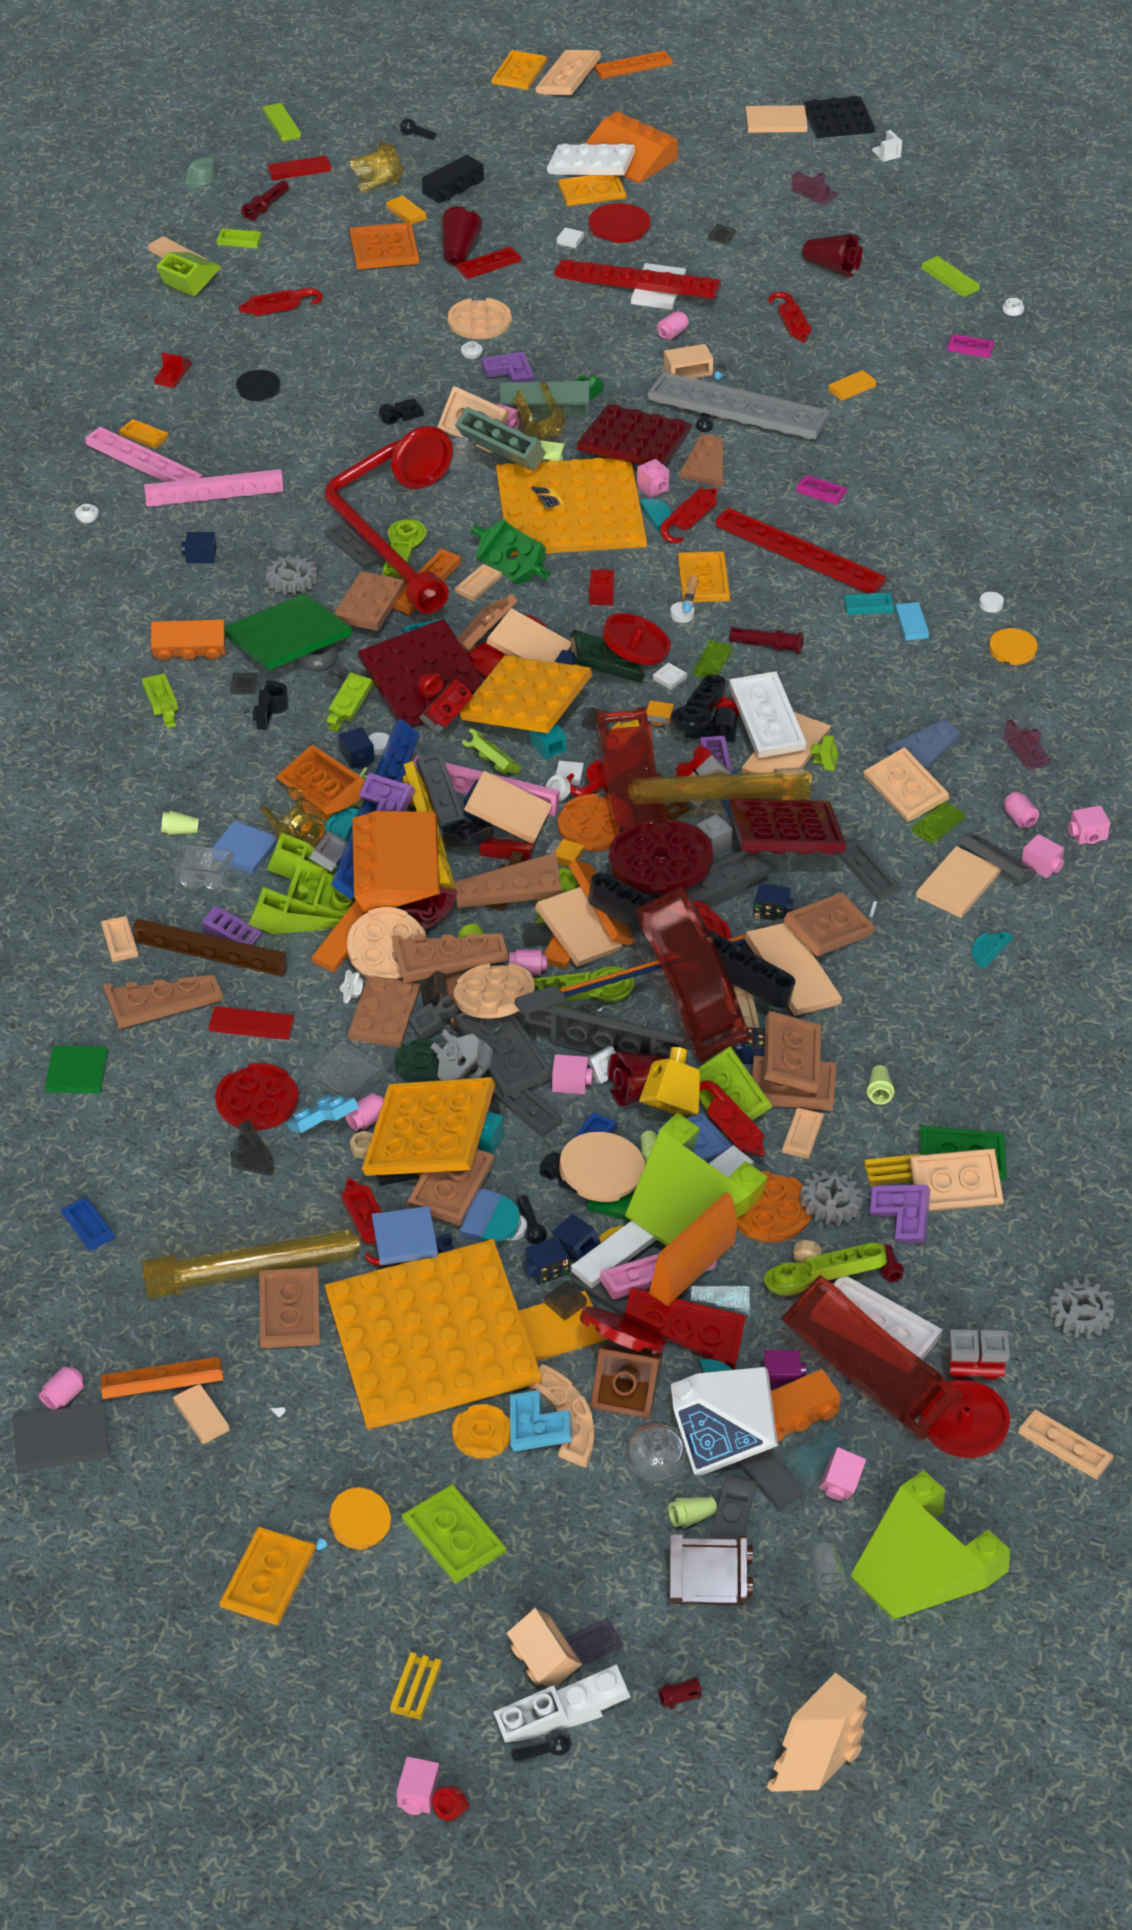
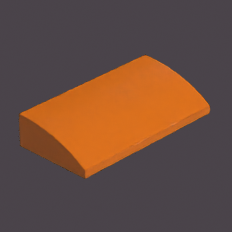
M313 744L275 776L279 782L326 815L341 811L360 801L362 798L359 794L365 783L362 777Z
M725 1192L658 1253L649 1291L650 1295L665 1305H670L735 1244L737 1218L731 1194Z

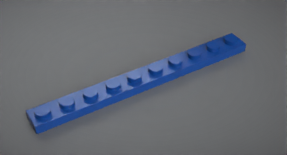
M400 719L394 724L375 775L401 782L405 772L404 764L409 762L420 734L404 720ZM364 800L358 816L376 811L379 804ZM353 829L331 882L333 887L350 900L354 897Z

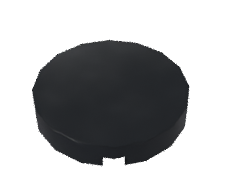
M252 370L242 374L237 379L236 389L244 399L263 401L265 398H272L279 393L280 380L273 372Z
M472 818V822L466 823V820L461 819L444 827L442 836L444 843L448 846L467 847L485 842L492 837L494 832L491 823L481 818Z

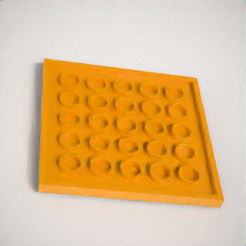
M613 458L552 460L540 462L534 472L517 463L496 465L503 519L535 541L541 542L546 547V553L647 547L631 462ZM531 487L553 489L559 494L564 503L546 508ZM518 551L512 552L510 556L518 555Z
M494 1239L439 1253L438 1257L410 1261L324 1285L367 1430L542 1383L541 1373Z

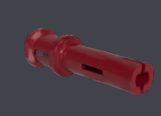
M282 180L263 195L253 197L250 203L242 206V215L246 219L255 221L260 213H265L270 204L289 190L288 183Z
M731 627L729 641L773 647L776 651L783 649L801 654L804 634L802 632L798 634L784 633L783 630L773 633Z

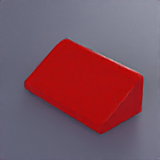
M491 837L485 842L480 843V856L510 860L513 851L517 850L525 853L521 860L524 862L532 859L536 843L531 844L529 842Z

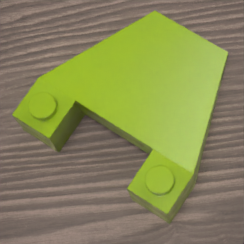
M281 832L272 852L267 870L291 879L286 895L263 887L248 925L271 934L334 929L356 899L353 897L350 900L331 885L338 864L332 872L309 859L315 849L313 846Z
M678 1112L660 1128L625 1215L665 1246L672 1242L725 1192L732 1196L736 1218L746 1214L763 1196L768 1176L747 1161H744L727 1177L697 1156L692 1150L695 1148L700 1128Z
M924 1470L900 1486L850 1575L892 1620L986 1589L1009 1572L1010 1549L989 1529L964 1546L935 1519L944 1512L945 1489Z

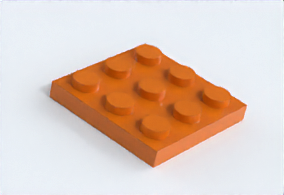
M411 222L349 228L357 270L419 264V255Z

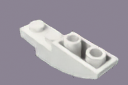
M616 1664L556 1691L553 1685L494 1711V1715L505 1743L524 1741L548 1735L555 1730H563L603 1717L601 1710L630 1698V1695Z

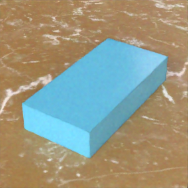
M919 602L895 604V612L904 639H928L929 631Z

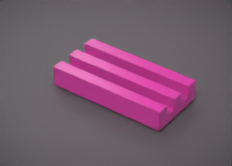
M952 334L947 351L990 358L995 341Z
M805 475L797 485L796 492L838 505L843 495L847 493V488Z

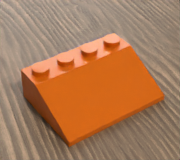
M618 111L604 118L585 143L588 145H634L635 154L625 175L621 176L638 184L678 159L677 138Z
M374 811L352 818L354 897L365 913H368L371 909L397 907L440 894L437 815L435 812Z

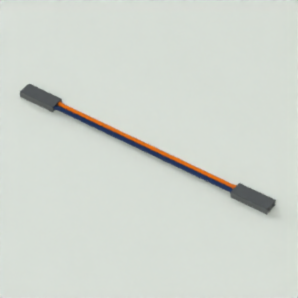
M784 918L759 925L756 929L785 923L783 921ZM745 934L727 939L738 946L747 943L744 939ZM679 954L562 989L552 986L515 997L514 1004L525 1015L564 1003L566 997L689 960Z

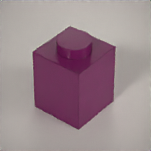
M764 1350L763 1367L768 1369L771 1391L806 1376V1363H801L800 1350Z

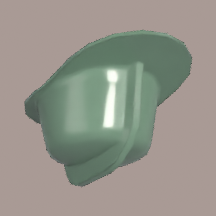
M212 157L193 159L189 163L187 172L181 174L189 190L198 189L220 180L217 176Z

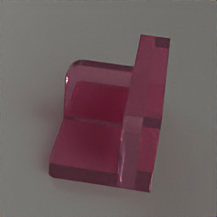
M797 171L792 176L793 192L823 206L838 196L837 192L830 190L829 185L824 184L825 175L823 173H819L814 178H811Z
M1012 719L1007 720L1004 741L1025 769L1030 771L1050 765V758L1039 745L1040 730L1033 729L1028 731L1027 728L1020 730Z

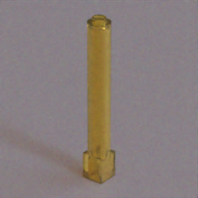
M803 768L774 769V772L634 778L632 784H629L628 795L635 804L778 797L781 800L810 799L812 774Z
M351 1229L181 1260H177V1255L142 1260L147 1297L150 1300L183 1294L182 1289L257 1276L259 1275V1270L294 1269L356 1258L355 1252L360 1251L358 1234H352Z

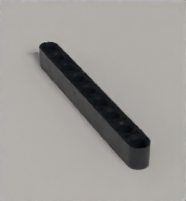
M596 873L592 876L587 898L591 906L776 1008L789 1006L796 982L795 978L788 972L609 874Z

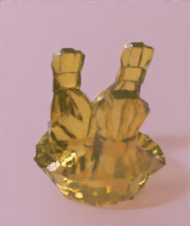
M382 141L379 142L376 152L349 160L352 170H355L359 178L367 179L371 176L368 180L358 184L361 193H365L369 189L374 188V186L390 179L396 184L403 172V167L394 145Z
M545 382L540 383V389L550 408L551 416L535 422L520 389L516 391L517 396L513 398L525 426L524 431L529 437L533 436L541 441L547 436H557L565 427L563 411L556 404L549 386Z
M293 786L287 790V793L297 805L287 816L281 814V822L269 808L264 805L259 807L271 823L272 829L276 833V839L279 838L282 832L305 841L314 847L325 834L326 823L322 812L307 800L301 790ZM311 821L310 830L301 835L296 828Z

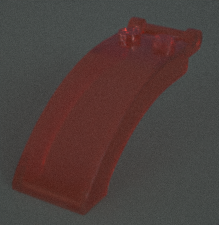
M637 707V710L604 713L603 710L595 711L594 717L597 727L603 784L615 837L624 829L643 821L654 820L655 823H669L657 780L651 728L648 725L646 707ZM638 720L639 723L637 727L606 729L605 724L608 722Z
M683 885L635 909L641 930L651 944L670 984L686 1033L691 1037L699 1060L703 1063L710 1060V1056L740 1041L744 1043L750 1040L751 1034L746 1027L737 996L721 956L702 917ZM734 1027L736 1028V1032L705 1046V1041Z
M821 1275L816 1278L781 1317V1320L833 1369L922 1441L928 1436L929 1433L927 1431L952 1402H957L963 1396L938 1371L887 1333L856 1306L838 1287ZM940 1390L945 1392L942 1395V1397L934 1404V1406L927 1412V1414L919 1421V1423H917L914 1419L922 1412V1410L929 1404V1402L936 1396V1394Z

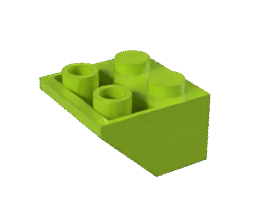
M168 252L156 266L165 284L194 297L221 268L219 264L190 252Z

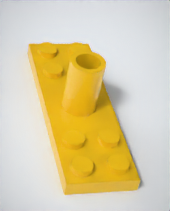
M411 761L404 764L406 775L403 776L404 783L411 785L415 789L410 801L412 807H416V812H434L423 780L414 762ZM437 822L440 888L455 890V882Z

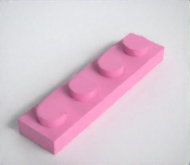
M658 1254L601 1271L599 1279L611 1298L614 1300L629 1295L631 1287L640 1290L650 1289ZM715 1261L706 1271L715 1269L717 1261Z

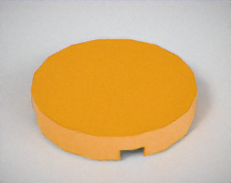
M1007 628L1001 629L991 636L989 651L1000 662L1005 661L1010 662L1011 665L1025 664L1035 657L1038 643L1035 637L1027 631Z
M488 1404L470 1406L467 1411L462 1414L460 1412L453 1422V1441L456 1447L467 1456L477 1459L491 1458L501 1454L510 1444V1419L496 1406Z
M357 1487L347 1489L336 1497L329 1509L328 1523L338 1542L348 1548L365 1550L383 1540L390 1529L391 1514L388 1505L380 1495L370 1489Z

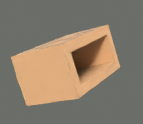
M706 344L665 350L663 368L665 372L689 378L713 375V357Z
M534 1608L507 1632L513 1642L511 1645L512 1651L520 1660L525 1661L529 1667L527 1670L528 1676L538 1686L542 1684L547 1687L553 1685L556 1687L582 1665L552 1617L537 1608Z

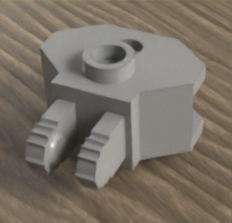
M444 1029L441 1034L448 1041L444 1048L435 1042L430 1046L438 1054L436 1056L439 1059L437 1076L442 1081L481 1078L491 1065L493 1048L473 1033L457 1038L447 1029ZM477 1065V1071L475 1073H471V1071H473Z

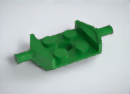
M500 520L487 530L482 529L477 524L473 525L475 529L471 528V533L480 538L476 558L489 567L502 572L503 576L515 584L528 582L534 575H538L544 580L549 579L546 575L551 576V572L542 566L546 557V547L541 542L535 541L510 525L506 520ZM518 551V556L510 560L511 553Z

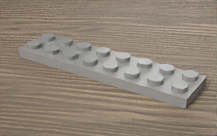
M663 372L648 392V400L656 401L658 404L673 405L679 409H690L700 414H711L721 419H732L742 424H753L763 429H774L784 434L799 435L805 439H816L830 418V410L668 372Z

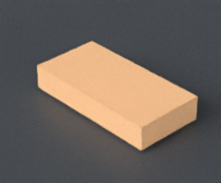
M482 564L455 587V593L474 602L502 578V572Z
M127 916L101 921L112 962L138 957V951Z
M797 1108L784 1142L782 1153L810 1159L824 1114Z
M200 1384L173 1397L175 1405L202 1444L230 1431L228 1423Z

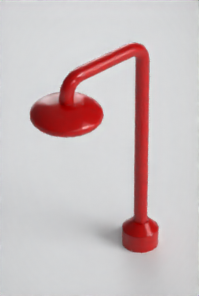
M435 426L418 427L404 435L401 440L394 441L331 479L324 493L327 502L408 583L406 597L422 614H433L445 605L449 596L447 585L433 572L426 571L418 574L338 492L391 459L393 475L402 486L409 489H421L436 483L447 472L451 464L453 446L448 434Z

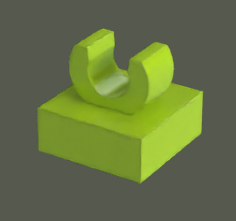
M833 735L824 736L822 745H811L810 754H819L814 755L813 763L823 764L825 770L835 771L839 756Z

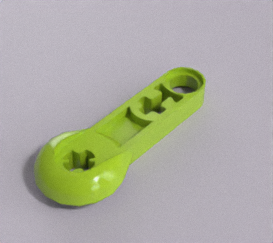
M403 519L396 521L389 527L388 538L391 547L408 564H410L414 549L425 540L426 528L419 521ZM385 562L382 571L383 576L403 579Z
M608 966L593 973L584 972L533 979L535 990L537 991L552 986L562 989L626 969ZM632 977L614 984L566 997L564 1002L594 998L606 1003H616L630 995L634 987V979Z
M873 1242L804 1258L805 1263H782L766 1272L764 1283L776 1295H797L812 1284L884 1266L887 1262L885 1246Z

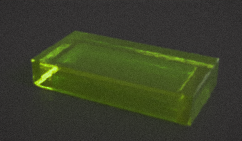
M710 640L693 669V675L703 678L707 675H719L732 653L733 646Z
M944 802L913 826L912 833L933 845L965 819V813Z

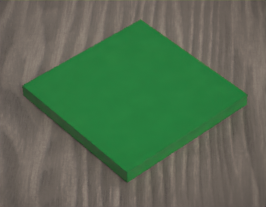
M305 593L225 626L226 638L268 670H272L352 635V629L348 624Z

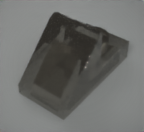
M247 1120L240 1123V1136L237 1137L239 1148L230 1152L232 1168L266 1176L274 1175L273 1157L251 1122Z

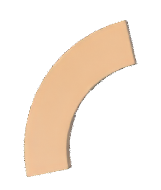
M541 1364L539 1370L542 1383L529 1386V1391L539 1390L542 1397L553 1406L556 1412L569 1410L572 1415L573 1442L562 1443L558 1457L587 1467L594 1446V1425L590 1407L585 1397L580 1395L568 1378L553 1368Z

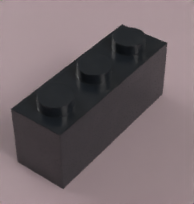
M465 155L422 177V194L437 203L449 200L452 196L464 192L466 189L484 180L483 164L469 155Z

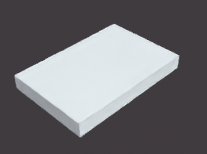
M645 263L643 270L648 269L657 272L686 275V269L648 263ZM635 289L631 297V304L673 310L678 294Z

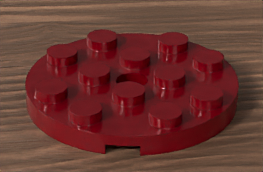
M670 819V823H655L654 820H648L634 824L621 831L613 839L609 847V867L614 877L642 893L683 892L704 879L713 865V846L709 837L694 825Z

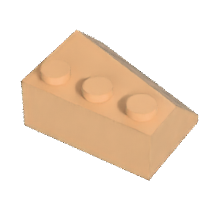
M835 1672L792 1716L782 1744L786 1749L782 1756L776 1760L774 1770L778 1772V1775L768 1782L767 1788L772 1792L819 1790L846 1761L853 1762L862 1750L860 1743L861 1737L864 1734L863 1721L867 1715L865 1711L867 1696Z

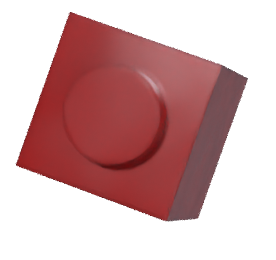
M591 569L589 605L613 606L615 570Z

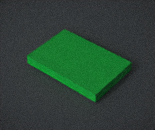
M920 1126V1155L995 1149L1000 1181L1006 1180L1004 1133Z

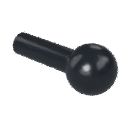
M404 119L400 124L401 131L406 135L415 133L434 140L436 137L435 132L416 126L412 119Z
M701 413V418L696 422V429L698 431L709 432L713 429L710 414Z
M522 1195L518 1197V1205L527 1222L525 1239L532 1244L545 1241L548 1236L547 1230L544 1226L537 1223L528 1196Z
M555 1730L547 1736L546 1740L513 1748L511 1755L515 1762L547 1753L563 1755L570 1750L572 1742L566 1732Z

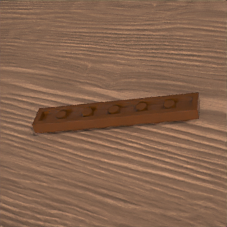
M137 919L133 925L135 943L284 977L288 970L286 953L141 919Z

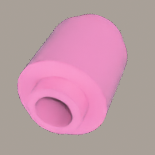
M673 312L659 321L657 330L660 337L672 340L684 332L689 324L687 316L683 312Z
M1013 792L1006 797L1004 801L1005 811L1019 828H1030L1036 824L1039 818V811L1025 794Z
M516 949V952H509V963L524 967L532 976H541V971H547V955H542V950Z
M370 1093L357 1101L358 1109L345 1115V1119L351 1129L354 1131L365 1130L377 1122L384 1101L380 1095L377 1096L374 1093Z
M62 1367L42 1386V1391L39 1393L41 1402L50 1410L63 1409L84 1389L83 1376L73 1367L70 1369Z

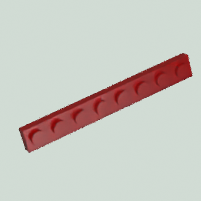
M561 259L554 271L555 277L572 281L711 299L715 298L721 287L720 279H712L710 277L617 267L609 264L601 265L591 262L572 261L570 259Z
M729 507L716 518V527L868 594L876 593L885 584V575Z

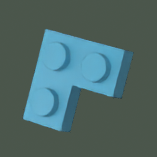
M329 1094L319 1098L316 1101V1106L296 1111L293 1114L294 1118L286 1123L291 1132L302 1133L324 1120L336 1121L358 1109L359 1106L355 1098L343 1097V1095L334 1097Z
M539 1390L510 1395V1446L513 1452L573 1442L572 1415L569 1410L543 1414L542 1395Z

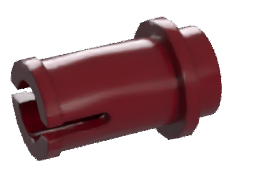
M884 1245L887 1262L881 1267V1275L890 1283L897 1282L903 1277L904 1267L901 1263H898L893 1247L891 1245Z
M696 1677L672 1685L668 1682L664 1683L663 1687L658 1689L660 1703L663 1707L669 1706L670 1709H673L678 1703L696 1698L700 1699L702 1698V1693L697 1691H701V1686Z

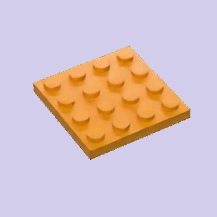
M505 655L473 694L474 696L460 711L461 720L549 733L592 677L591 668Z
M492 1077L389 1084L362 1166L365 1176L471 1170L495 1088Z

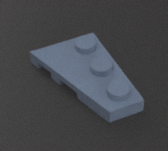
M943 719L886 746V753L892 755L905 747L927 769L960 738V731L946 719Z

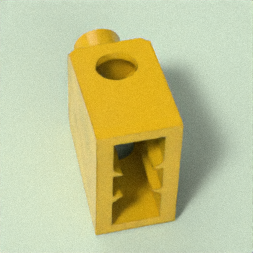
M672 1047L669 1059L658 1060L652 1063L639 1102L674 1115L677 1112L684 1117L698 1115L700 1072L697 1068L685 1064L687 1057L686 1049Z

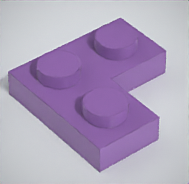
M524 352L481 358V365L487 378L508 375L511 382L535 381L534 374Z
M369 773L359 796L363 800L379 804L376 811H406L415 789L411 785Z
M928 1185L872 1186L870 1214L879 1217L897 1216L895 1240L897 1242L926 1243L931 1189Z

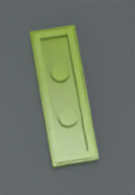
M282 103L263 106V113L281 141L301 138L300 130Z
M939 256L922 263L921 269L963 297L980 289L979 283Z

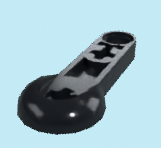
M719 675L705 676L687 700V705L671 712L670 717L673 725L679 730L688 733H698L707 729L712 721L711 711L724 694L725 678Z

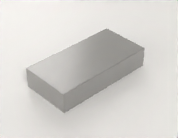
M328 831L309 859L332 872L339 863L347 842Z

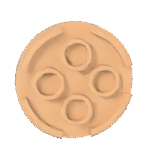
M471 298L465 299L452 306L448 312V325L454 333L470 339H489L506 332L512 323L510 309L504 303L492 298L474 301Z
M394 907L371 909L352 924L347 937L349 960L357 972L365 978L370 976L403 980L392 943V936H401L402 939H414V935H426L425 931L404 910Z
M486 963L462 974L457 980L453 994L456 1006L465 1014L477 1018H499L520 1011L514 1004L515 997L535 992V984L532 974L522 966L509 963L508 966H490V963Z
M589 1132L573 1138L563 1148L559 1163L562 1179L566 1180L572 1188L577 1190L578 1195L599 1202L618 1201L620 1197L635 1191L645 1167L644 1158L633 1143L621 1136L607 1132Z

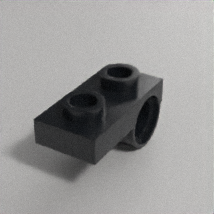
M267 680L264 690H260L259 704L254 706L253 720L257 723V729L267 730L272 714L283 713L288 709V692L285 684Z
M728 707L718 708L714 716H712L711 725L707 729L698 733L686 732L685 738L700 739L701 737L725 736L726 742H735L738 719L736 718L735 711Z

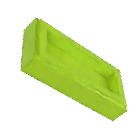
M222 228L217 238V245L258 248L262 239V232Z

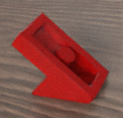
M162 352L163 367L155 376L154 384L175 388L192 365V362L182 356Z

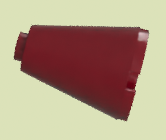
M462 206L447 209L441 218L444 259L447 263L454 266L465 261L482 230L483 224L481 217L475 211L469 212L465 210L466 207Z
M844 234L809 239L802 247V254L805 260L838 274H843V276L851 277L854 275L851 272L854 269L858 270L860 267L863 247L859 246L858 240L861 241L857 234Z
M622 1050L611 1054L608 1062L607 1077L608 1081L613 1080L615 1090H609L615 1103L618 1106H628L639 1102L652 1063L658 1060L669 1059V1057Z

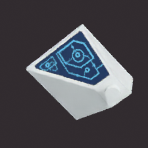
M766 1367L698 1373L671 1384L673 1409L695 1476L707 1474L778 1446L769 1374Z

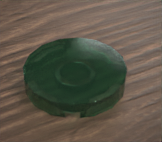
M417 1039L411 1041V1044L407 1046L405 1044L401 1046L395 1054L394 1066L397 1074L410 1083L439 1080L440 1078L437 1076L439 1059L436 1057L438 1054L430 1047L435 1041Z

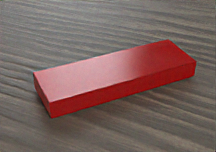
M326 155L267 165L272 181L331 171V165Z
M510 246L456 265V269L466 279H470L521 262V256Z
M214 1006L209 1022V1031L289 1040L295 1018L292 1014Z

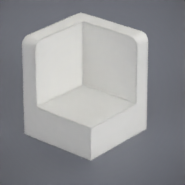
M891 130L886 131V141L881 142V146L872 148V151L883 162L901 157L902 140Z

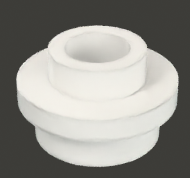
M1009 298L1003 304L1002 310L1007 315L1018 316L1024 312V306L1020 299Z
M474 341L467 342L461 347V353L467 359H477L483 352L482 346Z
M83 504L76 509L75 515L79 521L90 523L96 520L99 512L96 506Z

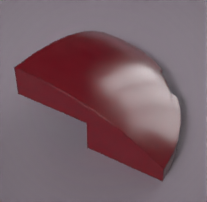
M440 888V894L404 904L401 910L408 912V915L413 917L426 931L448 915L454 905L457 890Z

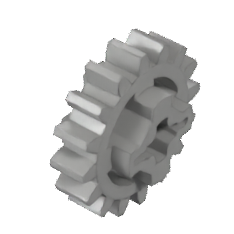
M289 554L287 558L278 557V562L271 561V566L266 567V582L269 583V588H275L276 593L283 591V595H287L288 592H292L294 596L297 591L305 593V588L312 589V584L317 583V567L314 566L313 561L308 562L307 557L300 559V555H296L295 558H291Z
M822 1170L821 1176L812 1173L811 1179H805L799 1196L802 1198L800 1205L807 1207L805 1212L807 1215L815 1214L814 1220L816 1222L822 1218L825 1219V1225H829L830 1221H834L837 1226H840L842 1220L850 1223L852 1217L856 1218L863 1202V1198H861L862 1190L855 1189L856 1181H847L848 1175L845 1174L842 1177H838L837 1171H833L832 1175H828L825 1170Z
M1073 1279L1071 1286L1063 1282L1061 1289L1055 1288L1049 1304V1316L1055 1318V1327L1063 1325L1064 1334L1071 1330L1074 1332V1338H1078L1080 1333H1084L1087 1339L1090 1338L1091 1332L1100 1336L1102 1328L1108 1330L1110 1321L1113 1320L1114 1300L1108 1299V1291H1099L1100 1284L1091 1287L1089 1286V1280H1085L1084 1284H1079L1077 1279Z

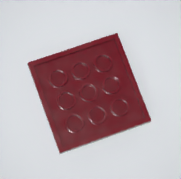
M611 404L604 408L579 439L577 450L640 465L657 459L665 466L689 434L691 423L684 422V420L679 418L670 419L660 414H648L639 409L630 410L621 408V406Z
M445 618L362 649L358 653L359 659L397 721L400 719L404 720L412 728L424 724L419 717L436 699L425 698L419 693L418 683L423 675L439 673L443 681L442 691L448 684L457 679L474 694L484 682Z
M729 799L728 808L741 850L749 853L771 851L776 854H783L786 851L800 854L822 852L827 855L845 853L846 842L830 801Z

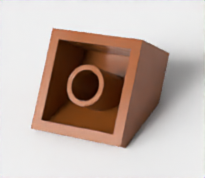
M610 1344L602 1345L599 1348L590 1408L650 1419L659 1383L663 1354L654 1355L649 1351L641 1350L639 1352L627 1347Z

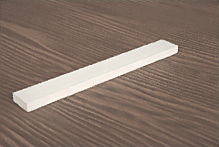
M733 1145L709 1164L729 1177L744 1161H747L752 1166L754 1161ZM630 1221L572 1264L571 1272L592 1289L601 1282L599 1279L601 1271L627 1263L657 1239L633 1221Z

